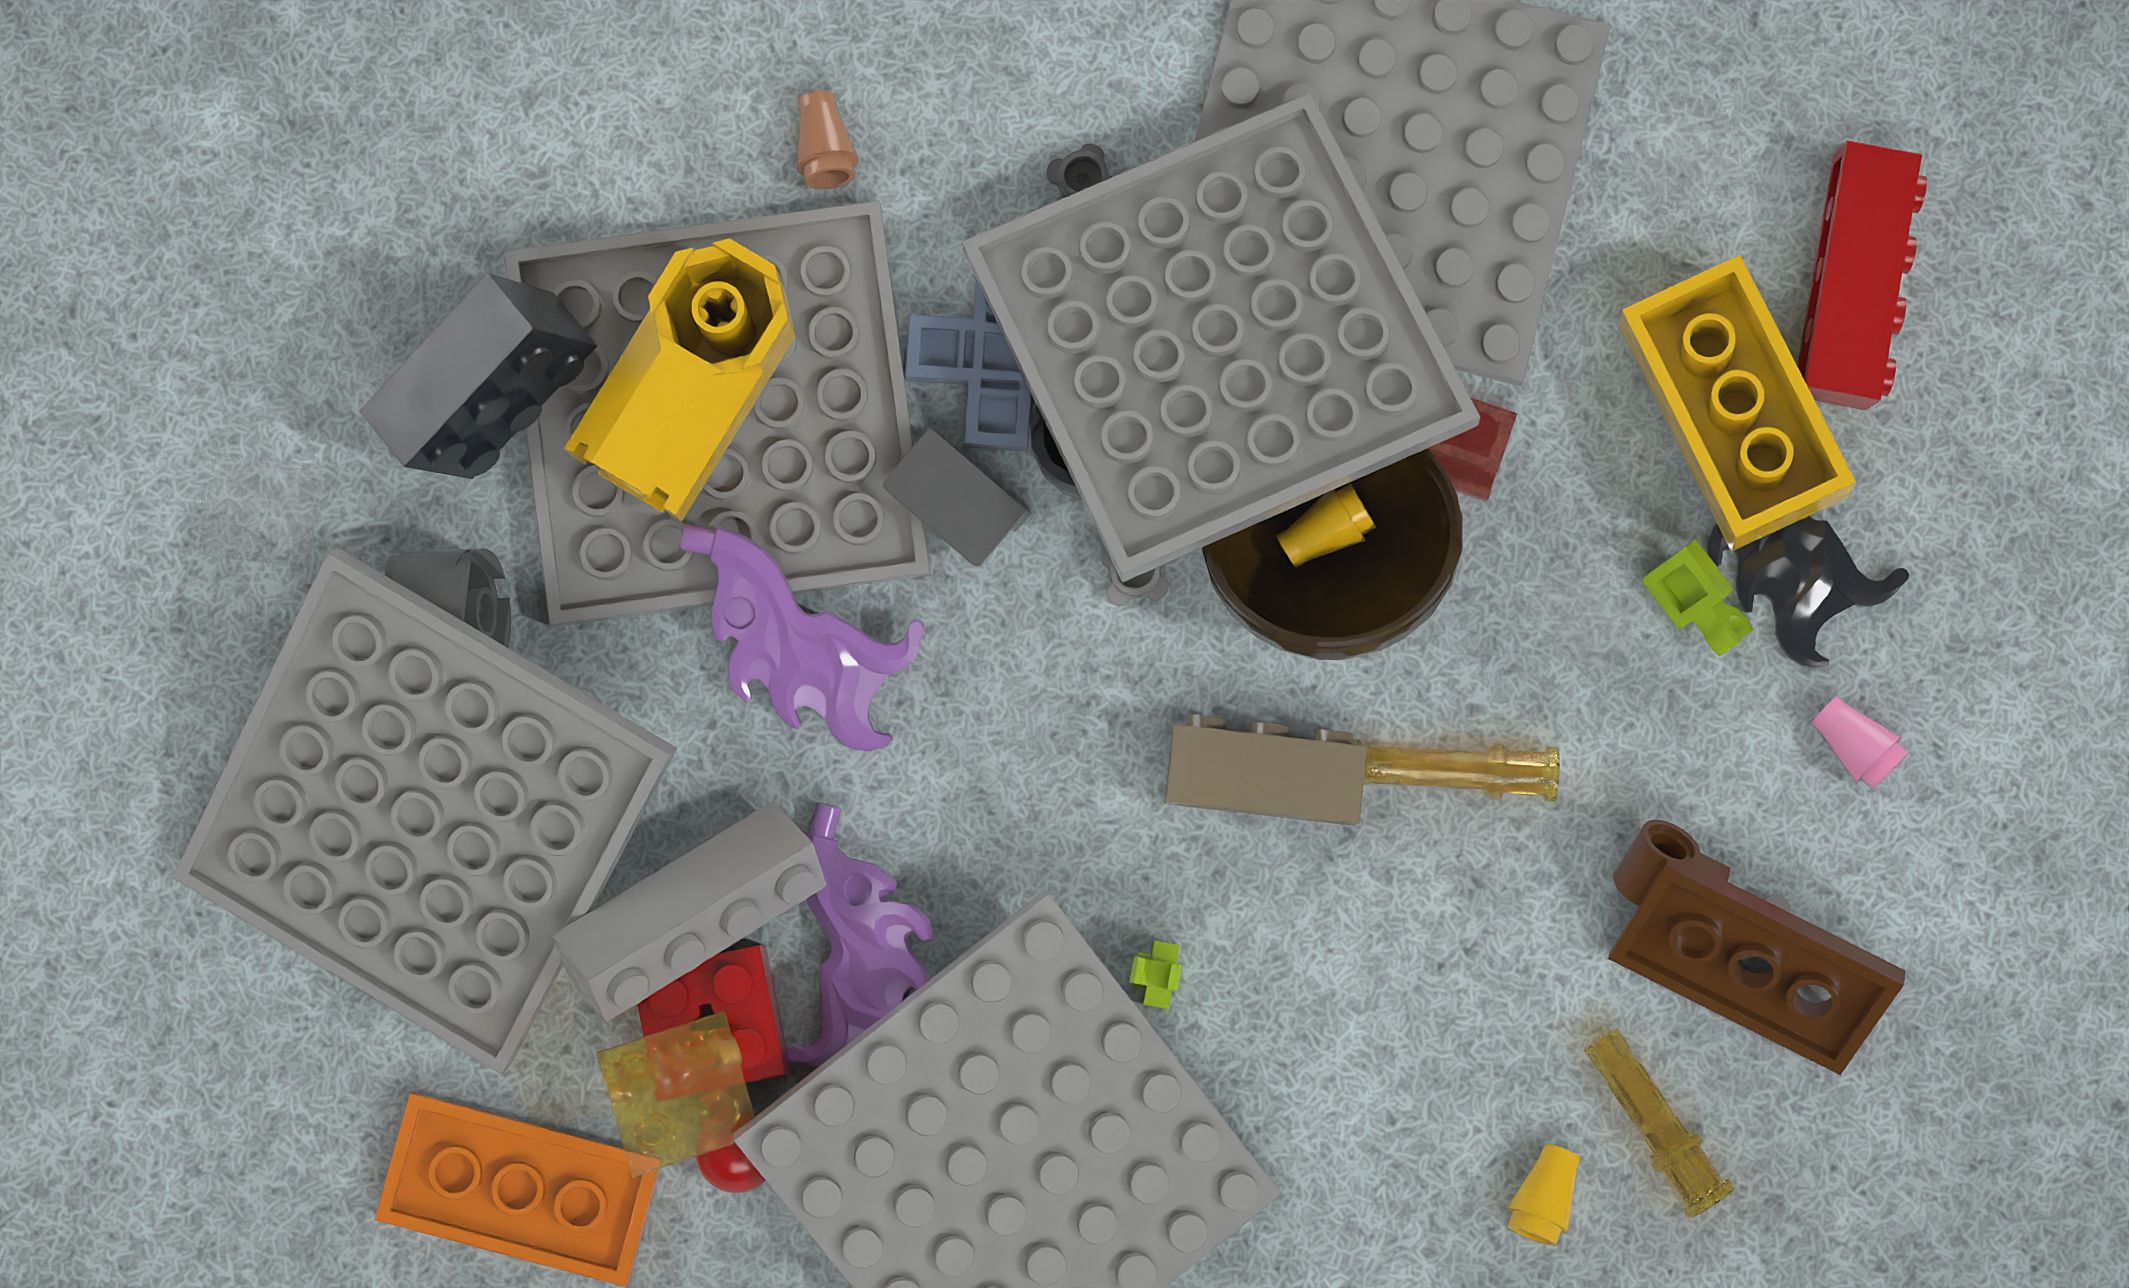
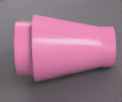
M1838 696L1828 703L1811 722L1822 734L1854 781L1858 783L1862 779L1871 789H1875L1909 754L1898 743L1901 736L1850 707Z

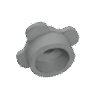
M1106 548L1103 550L1101 562L1108 568L1110 579L1106 595L1113 604L1124 606L1130 599L1148 597L1153 601H1157L1166 595L1169 584L1167 579L1161 575V566L1140 574L1137 578H1131L1122 582Z

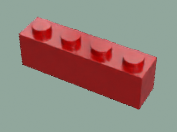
M1847 140L1833 155L1797 364L1815 401L1868 410L1881 401L1882 396H1888L1892 389L1896 374V360L1888 358L1892 334L1898 335L1900 333L1907 307L1906 298L1898 297L1902 274H1908L1912 268L1917 249V238L1909 236L1912 213L1918 214L1921 210L1927 189V177L1919 175L1922 154Z

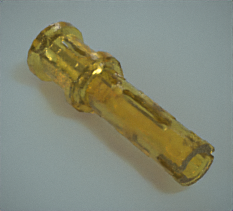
M1493 743L1492 746H1486L1485 752L1364 744V746H1368L1366 762L1386 763L1390 766L1389 768L1366 766L1364 785L1383 784L1483 789V795L1490 797V800H1501L1504 794L1542 796L1545 803H1555L1557 800L1560 775L1558 746H1547L1544 752L1506 750L1503 743Z
M1618 1027L1594 1041L1593 1045L1590 1044L1584 1048V1053L1590 1058L1596 1069L1599 1070L1608 1087L1652 1150V1153L1649 1155V1158L1652 1160L1650 1165L1655 1172H1664L1684 1202L1681 1211L1687 1219L1708 1210L1727 1197L1736 1188L1731 1179H1722L1701 1148L1704 1139L1700 1133L1694 1132L1692 1128L1686 1130L1679 1118L1676 1117L1663 1094L1630 1049L1629 1044Z

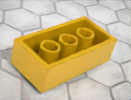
M1741 255L1622 309L1620 330L1731 551L1849 498L1856 481Z

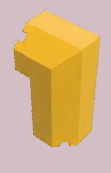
M730 238L713 242L711 247L695 250L693 247L674 253L648 295L650 303L649 312L564 447L571 457L583 465L589 461L601 468L598 475L662 513L666 510L672 518L680 522L683 521L796 337L787 295L775 265Z

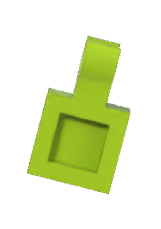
M1696 539L1640 579L1679 630L1693 621L1702 632L1709 647L1718 656H1722L1738 645L1742 638L1753 631L1751 623L1740 610L1722 601L1735 589Z
M1154 940L1151 953L1138 951L1137 957L1134 956L1129 982L1132 983L1133 990L1144 991L1142 1005L1169 1009L1172 990L1179 991L1183 965L1177 964L1180 945Z

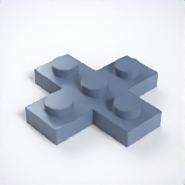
M977 279L975 283L973 318L910 314L906 381L968 385L964 446L968 448L1028 452L1032 394Z

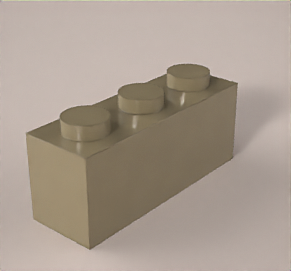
M1188 715L1187 725H1174L1164 804L1350 826L1360 823L1368 746L1353 745L1352 733L1316 729L1314 740L1288 737L1289 726L1264 722H1251L1250 733L1225 730L1226 719L1203 715Z

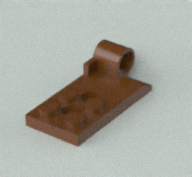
M1650 820L1644 823L1613 874L1614 883L1620 893L1638 907L1611 948L1608 959L1841 1075L1904 986L1906 970L1729 883L1728 879L1731 868L1700 853L1697 842L1682 828L1662 820ZM1750 955L1759 956L1767 960L1771 964L1772 969L1762 973H1752L1741 967L1738 960ZM1806 985H1816L1828 991L1831 998L1819 1003L1809 1002L1803 999L1797 993V990Z

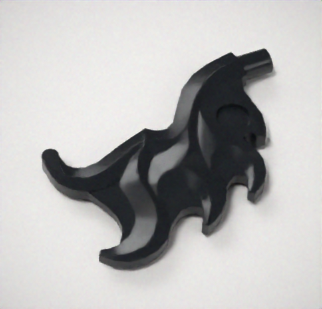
M1810 516L1734 550L1739 567L1736 577V591L1741 608L1745 613H1751L1754 596H1765L1771 602L1775 614V635L1780 648L1789 659L1800 666L1809 668L1829 665V660L1815 650L1817 633L1826 621L1853 605L1871 607L1884 603L1895 595L1909 579V573L1904 568L1895 569L1883 580L1875 581L1868 579L1857 569L1844 544L1828 521L1816 520ZM1716 524L1712 528L1707 541V554L1715 565L1719 567L1722 563L1723 551L1730 550L1718 524Z

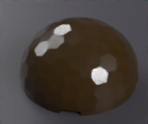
M1427 448L1349 482L1376 525V528L1363 535L1366 540L1364 542L1307 561L1295 568L1276 535L1290 527L1324 495L1322 494L1202 547L1211 584L1230 615L1255 637L1281 651L1316 660H1346L1373 654L1405 639L1433 615L1452 586L1463 549V515L1458 496L1446 470ZM1349 483L1336 488L1335 490L1338 491L1339 489L1343 488Z

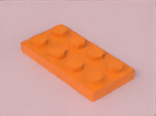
M412 1092L408 1097L374 1220L626 1287L630 1283L663 1158Z

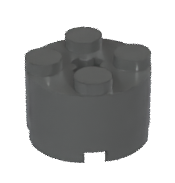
M485 548L407 552L404 555H392L388 558L385 566V576L509 648L511 636L510 598H498L494 579L506 578L503 568L493 552Z

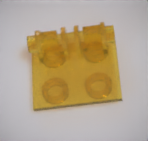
M724 1011L596 1052L632 1177L734 1144L733 1134L755 1117L740 1067V1063H742L741 1054L735 1038L731 1036Z

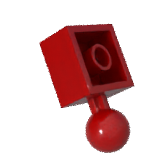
M758 945L716 954L694 970L687 972L637 1004L656 1101L705 1091L710 1119L702 1127L697 1137L695 1159L698 1169L705 1180L715 1188L729 1193L748 1192L756 1189L766 1181L734 1142L733 1138L735 1132L758 1115L748 1109L743 1083L791 1072L767 948L764 945ZM711 1004L714 1013H725L727 1017V1026L717 1030L718 1040L716 1041L710 1040L708 1032H699L697 1028V1019L704 1016V1006Z

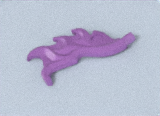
M685 524L680 549L711 556L710 561L717 565L719 582L711 611L712 626L717 641H726L728 636H733L738 640L730 656L727 668L729 683L734 693L745 703H748L753 697L749 682L753 679H758L768 689L773 706L779 716L795 729L801 726L796 709L801 706H809L814 708L826 720L833 736L843 745L854 750L872 751L892 741L893 738L890 733H881L873 729L869 720L870 702L890 673L904 669L913 661L921 643L924 631L923 621L920 619L911 620L904 638L896 643L887 644L875 640L851 623L827 610L818 614L805 613L798 606L780 566L764 548L749 538L720 525L715 531Z
M820 802L816 803L809 832H802L813 842L827 884L826 887L806 899L810 909L830 938L832 946L829 958L820 965L823 1026L821 1036L815 1045L811 1047L791 1046L786 1052L787 1058L790 1061L814 1067L821 1066L909 997V993L913 988L918 990L930 980L924 964L913 953L909 937L915 932L922 941L929 942L934 940L931 923L921 910L914 905L904 902H888L887 894L889 891H895L897 884L889 873L876 864L850 858L838 848L839 841L833 838L841 808Z

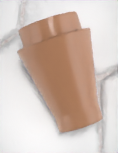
M818 90L802 95L798 99L800 112L797 154L798 173L805 177L806 185L813 189H833L850 183L855 178L854 167L858 164L859 158L838 111L834 93Z

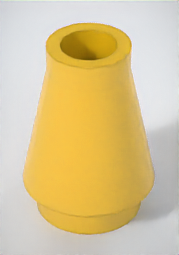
M1349 483L1338 491L1333 489L1325 493L1290 527L1276 536L1295 568L1307 561L1366 541L1363 535L1376 528V525Z
M1544 1144L1540 1157L1506 1208L1511 1213L1507 1228L1535 1242L1556 1246L1560 1234L1568 1233L1576 1172L1581 1157L1562 1147Z

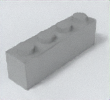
M772 801L551 935L568 977L604 1022L607 1023L682 975L694 970L700 964L732 944L747 937L790 908L805 901L808 897L826 887L827 884L813 842Z

